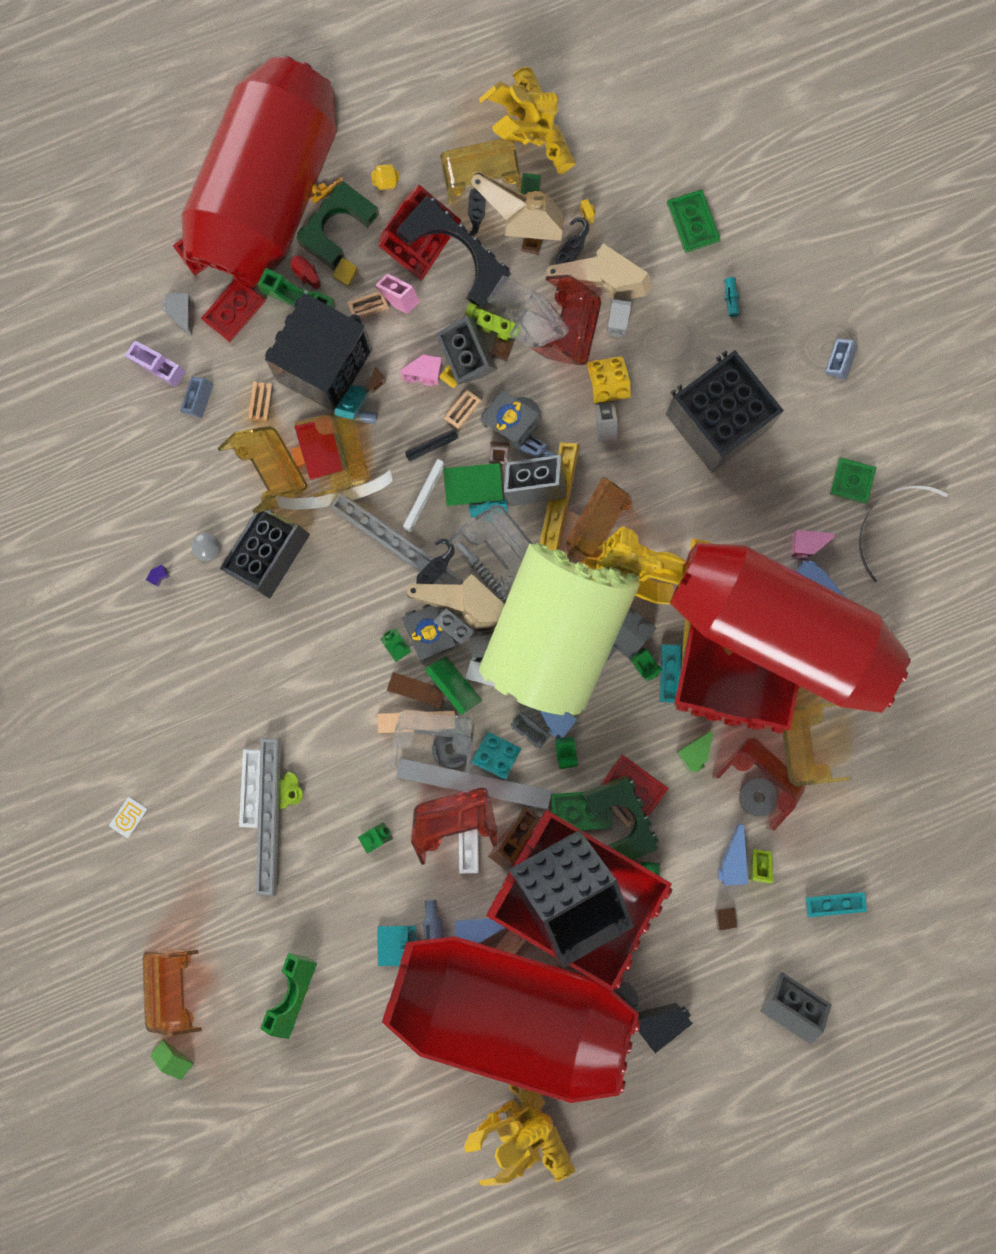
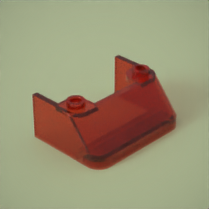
M570 274L546 276L545 280L557 287L555 300L562 307L555 341L547 340L544 344H530L529 348L550 360L573 365H585L589 359L601 307L600 296Z
M749 738L735 750L711 777L719 779L731 765L738 771H747L755 764L783 790L776 800L777 807L781 811L766 827L768 830L775 831L797 806L805 792V785L760 741L755 738Z
M472 789L426 801L414 808L411 843L421 865L425 864L426 851L436 850L440 846L443 837L477 829L480 836L489 837L492 846H497V824L487 789Z

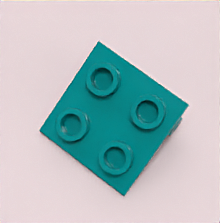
M487 731L471 763L506 780L521 748Z
M417 925L377 926L378 966H400L406 942L417 941Z

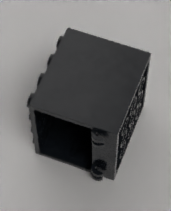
M304 293L301 298L299 297L296 300L295 309L292 314L286 317L285 326L282 331L279 330L276 334L274 345L267 349L265 360L277 382L335 412L337 405L353 384L372 351L366 327L361 324L362 321L359 315L352 314L348 317Z
M736 350L727 355L728 351H724L722 356H717V364L684 389H682L681 384L677 386L679 391L677 394L676 389H673L671 391L673 398L665 414L711 473L770 430L784 412Z
M580 830L509 869L531 919L563 968L634 927L617 880Z

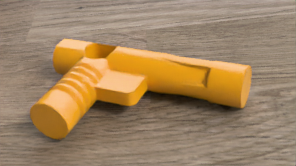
M340 177L328 186L324 183L318 186L315 184L312 189L314 195L310 197L311 201L315 204L329 195L336 185H340L343 179Z

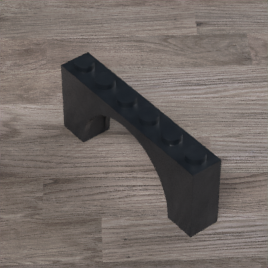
M426 196L398 227L395 234L408 246H411L416 240L431 234H444L459 240L470 252L475 265L474 283L466 299L478 305V308L481 309L511 275L509 268L504 263L500 264L490 250L486 251L476 237L472 238L462 224L458 225L448 211L444 212L434 198L430 199Z

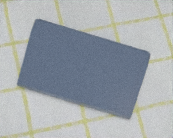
M836 338L825 371L826 374L847 380L858 347L854 340Z
M191 377L180 412L202 418L213 383L205 378Z

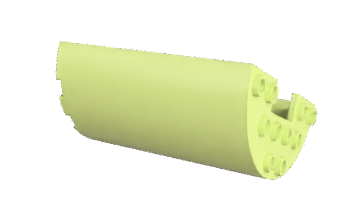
M530 543L479 666V672L486 681L491 680L496 684L495 689L504 695H509L510 693L517 698V702L531 708L558 715H564L565 712H569L572 715L580 714L587 707L640 586L639 577L632 573H628V575L623 574L614 567H610V569L603 567L602 569L596 568L593 570L580 562H577V564L571 563L566 553L561 550L555 549V551H552L543 544L536 543L534 545Z

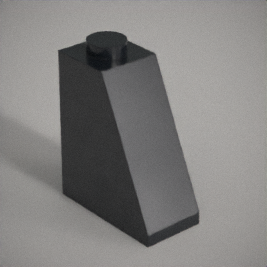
M677 1003L638 1012V1020H641L638 1032L655 1054L693 1024L689 1020L691 1014L684 1006L680 1008Z

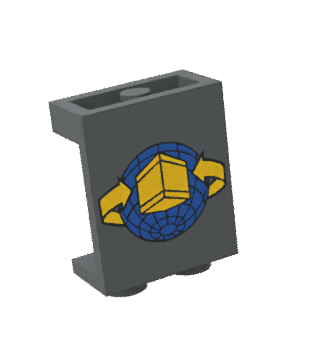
M504 390L494 397L491 406L483 411L480 418L485 428L487 426L491 427L509 439L512 446L518 450L541 422L539 413Z
M429 604L422 606L423 609L420 611L412 610L405 613L406 617L402 618L421 662L456 647L453 638L433 622L438 616L437 612L440 608Z

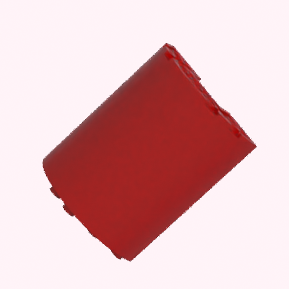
M690 623L674 701L676 710L691 712V715L697 717L706 716L705 720L712 722L724 720V724L730 726H740V724L747 725V728L772 729L771 732L783 734V731H790L799 685L704 637Z
M546 810L512 867L580 829ZM580 830L617 880L634 927L572 962L569 966L613 991L615 988L618 989L623 981L621 976L624 970L628 971L633 963L631 952L638 949L641 943L639 940L641 934H646L651 925L649 920L653 919L654 916H659L663 909L661 904L664 898L667 900L671 895L673 889L670 887L672 883ZM509 871L486 917L556 957L531 919Z

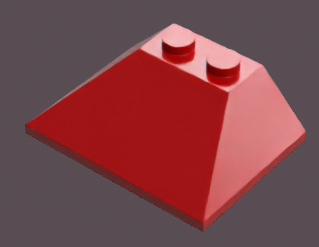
M417 185L401 202L381 232L378 247L422 281L451 236L431 234L416 240L411 246H408L395 234L398 227L426 196L430 199L434 198L444 212L448 211L453 216V220L457 224H460L462 220L421 185Z

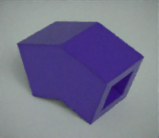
M160 565L151 569L146 581L159 587L162 580L170 576L166 567Z

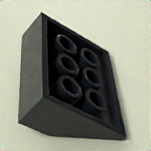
M259 505L220 569L270 599L310 534L296 523Z

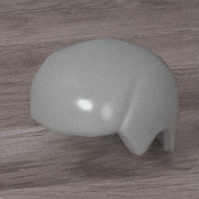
M201 533L192 542V552L201 561H212L217 558L221 551L220 541L211 533Z

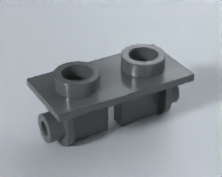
M440 608L437 612L438 616L433 620L434 623L461 645L475 632L447 608Z
M520 712L510 724L513 727L512 729L521 736H528L526 740L533 744L535 748L541 749L551 736L523 712Z

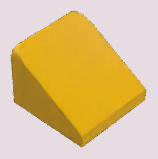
M342 257L333 277L349 286L359 271L354 264Z

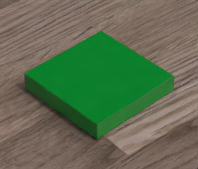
M840 457L835 470L830 495L867 504L877 467Z

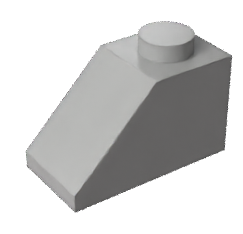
M188 293L165 294L163 311L188 336H192L191 297Z
M612 299L607 333L611 336H625L631 302Z
M614 402L596 403L595 413L598 442L617 441V416Z

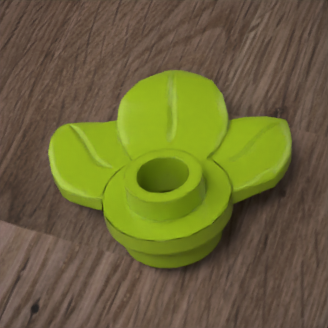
M289 771L286 772L284 779H280L279 809H285L290 804H299L304 796L303 790L299 787L298 777ZM293 791L295 792L294 798L291 797Z

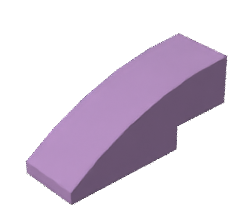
M137 341L133 342L125 354V357L174 387L178 385L186 373L179 365Z

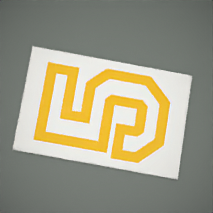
M128 797L109 826L128 839L147 809Z

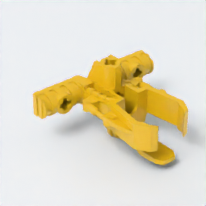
M521 67L512 75L516 84L510 86L498 81L479 98L480 104L488 99L505 106L508 114L491 127L493 131L504 140H514L524 145L533 143L540 147L545 143L548 159L553 160L557 173L563 175L575 166L576 162L559 126L554 123L555 115L558 112L557 102L559 97L554 92L542 91L531 67ZM509 115L516 116L519 119L514 120Z
M624 526L620 527L607 541L603 542V545L598 547L603 550L599 557H586L585 561L581 562L593 570L596 568L602 569L605 567L610 569V567H614L623 574L628 575V573L637 575L640 580V586L635 596L654 604H670L674 592V584L678 585L687 568L682 557L670 552H655L647 549L644 545L642 546L638 543V536L634 530ZM648 578H653V579H657V580H661V581H665V582H669V583H673V584H667V583H662V582H655V581H653V580H651V579H648Z
M509 1084L511 1092L520 1100V1106H518L515 1100H511L501 1106L499 1110L489 1113L476 1131L469 1133L464 1146L465 1153L481 1150L487 1135L497 1130L501 1142H504L496 1149L494 1155L499 1167L503 1169L494 1178L479 1180L478 1182L482 1186H497L508 1184L513 1179L522 1177L526 1169L531 1168L536 1162L540 1161L539 1148H541L543 1154L542 1162L554 1176L555 1182L569 1177L570 1174L575 1172V1167L571 1163L570 1156L565 1145L562 1143V1138L558 1134L556 1125L553 1127L550 1116L542 1113L541 1108L545 1104L544 1098L539 1093ZM500 1113H508V1117L500 1119L498 1115Z

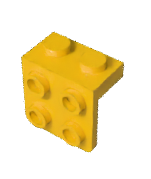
M613 357L587 363L594 404L631 398L630 378L623 357Z

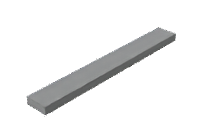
M339 492L329 505L330 509L417 571L421 572L434 559L343 493ZM447 568L435 583L460 585L463 579Z
M261 738L256 895L275 896L277 891L281 739Z
M401 758L396 775L397 778L547 810L552 791Z

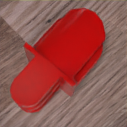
M302 256L293 257L291 260L293 273L302 281L303 285L308 282L314 289H319L321 283L316 274L315 266H312Z

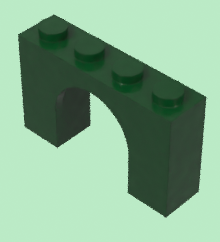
M344 181L333 188L331 196L323 200L320 209L310 216L308 223L305 227L299 229L296 237L300 246L332 270L336 268L342 257L344 258L345 256L343 249L324 235L323 231L326 222L334 215L347 214L369 228L379 215L376 205Z
M623 775L584 792L583 796L592 815L612 806H624L634 813L635 825L631 833L607 846L629 859L635 860L658 850L656 843L659 840L655 831L651 833L648 827L652 824L648 815H643L641 808L644 805L640 796L636 797L633 790H636L632 778L628 780L627 776Z

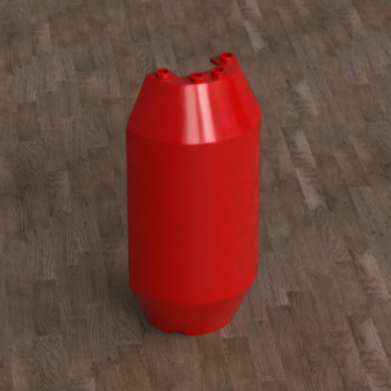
M284 56V58L273 57L268 59L234 88L181 215L184 264L200 269L202 265L233 275L237 283L254 288L258 284L265 268L272 271L286 258L311 197L313 186L318 180L337 133L335 96L331 81L312 69L310 64L306 62L300 63L289 56Z
M696 543L693 546L684 564L687 567L684 576L674 590L670 604L704 637L839 707L882 713L886 707L890 708L895 701L894 695L901 682L903 683L908 676L906 669L911 662V658H909L907 650L879 614L746 545Z
M453 936L406 942L382 1023L419 1057L561 1101L576 1103L619 1096L620 1093H623L626 1081L623 1080V1074H625L628 1065L625 1058L626 1054L631 1052L633 1042L630 1041V1038L635 1032H638L641 1020H638L639 1013L614 991L587 976Z

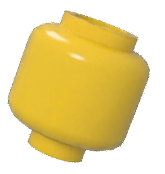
M391 164L377 165L374 171L371 172L372 184L379 190L394 189L397 182L400 181L399 171L395 170Z

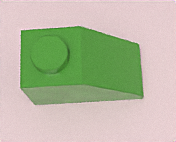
M708 731L676 752L689 772L694 770L696 773L705 767L704 763L708 761L713 737L712 731Z

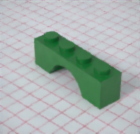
M265 268L257 284L262 293L294 307L296 300L306 293L331 308H336L333 298L317 291L309 292L301 289L282 275Z
M288 953L281 971L287 978V992L284 999L276 1007L266 1011L260 1027L262 1031L273 1037L290 1038L315 972L316 962L305 956Z

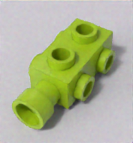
M470 302L466 308L465 317L469 316L477 319L476 324L480 325V329L485 332L491 333V330L498 333L497 337L508 340V337L514 339L520 332L521 325L480 309L476 304Z

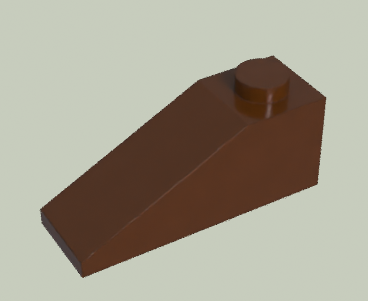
M394 672L392 673L387 691L440 709L442 708L445 695L438 686Z
M525 806L497 841L488 857L502 868L512 864L539 822L540 817Z

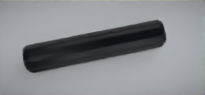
M452 429L406 451L405 455L408 461L415 460L458 439V435Z

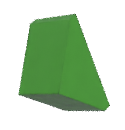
M164 1039L150 1055L161 1072L179 1080L183 1079L194 1064Z

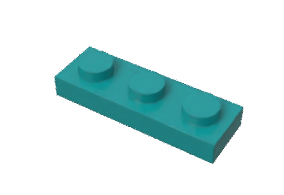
M351 385L337 405L335 415L353 420L368 398L369 390L364 389L362 386Z
M661 645L660 703H674L680 676L681 645Z
M865 892L805 897L808 918L867 912Z

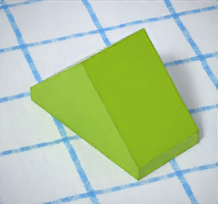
M752 850L748 879L773 884L772 852Z

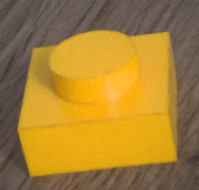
M588 199L580 202V211L583 218L591 224L594 223L596 211L594 205L590 204Z
M448 365L439 378L454 389L457 382Z

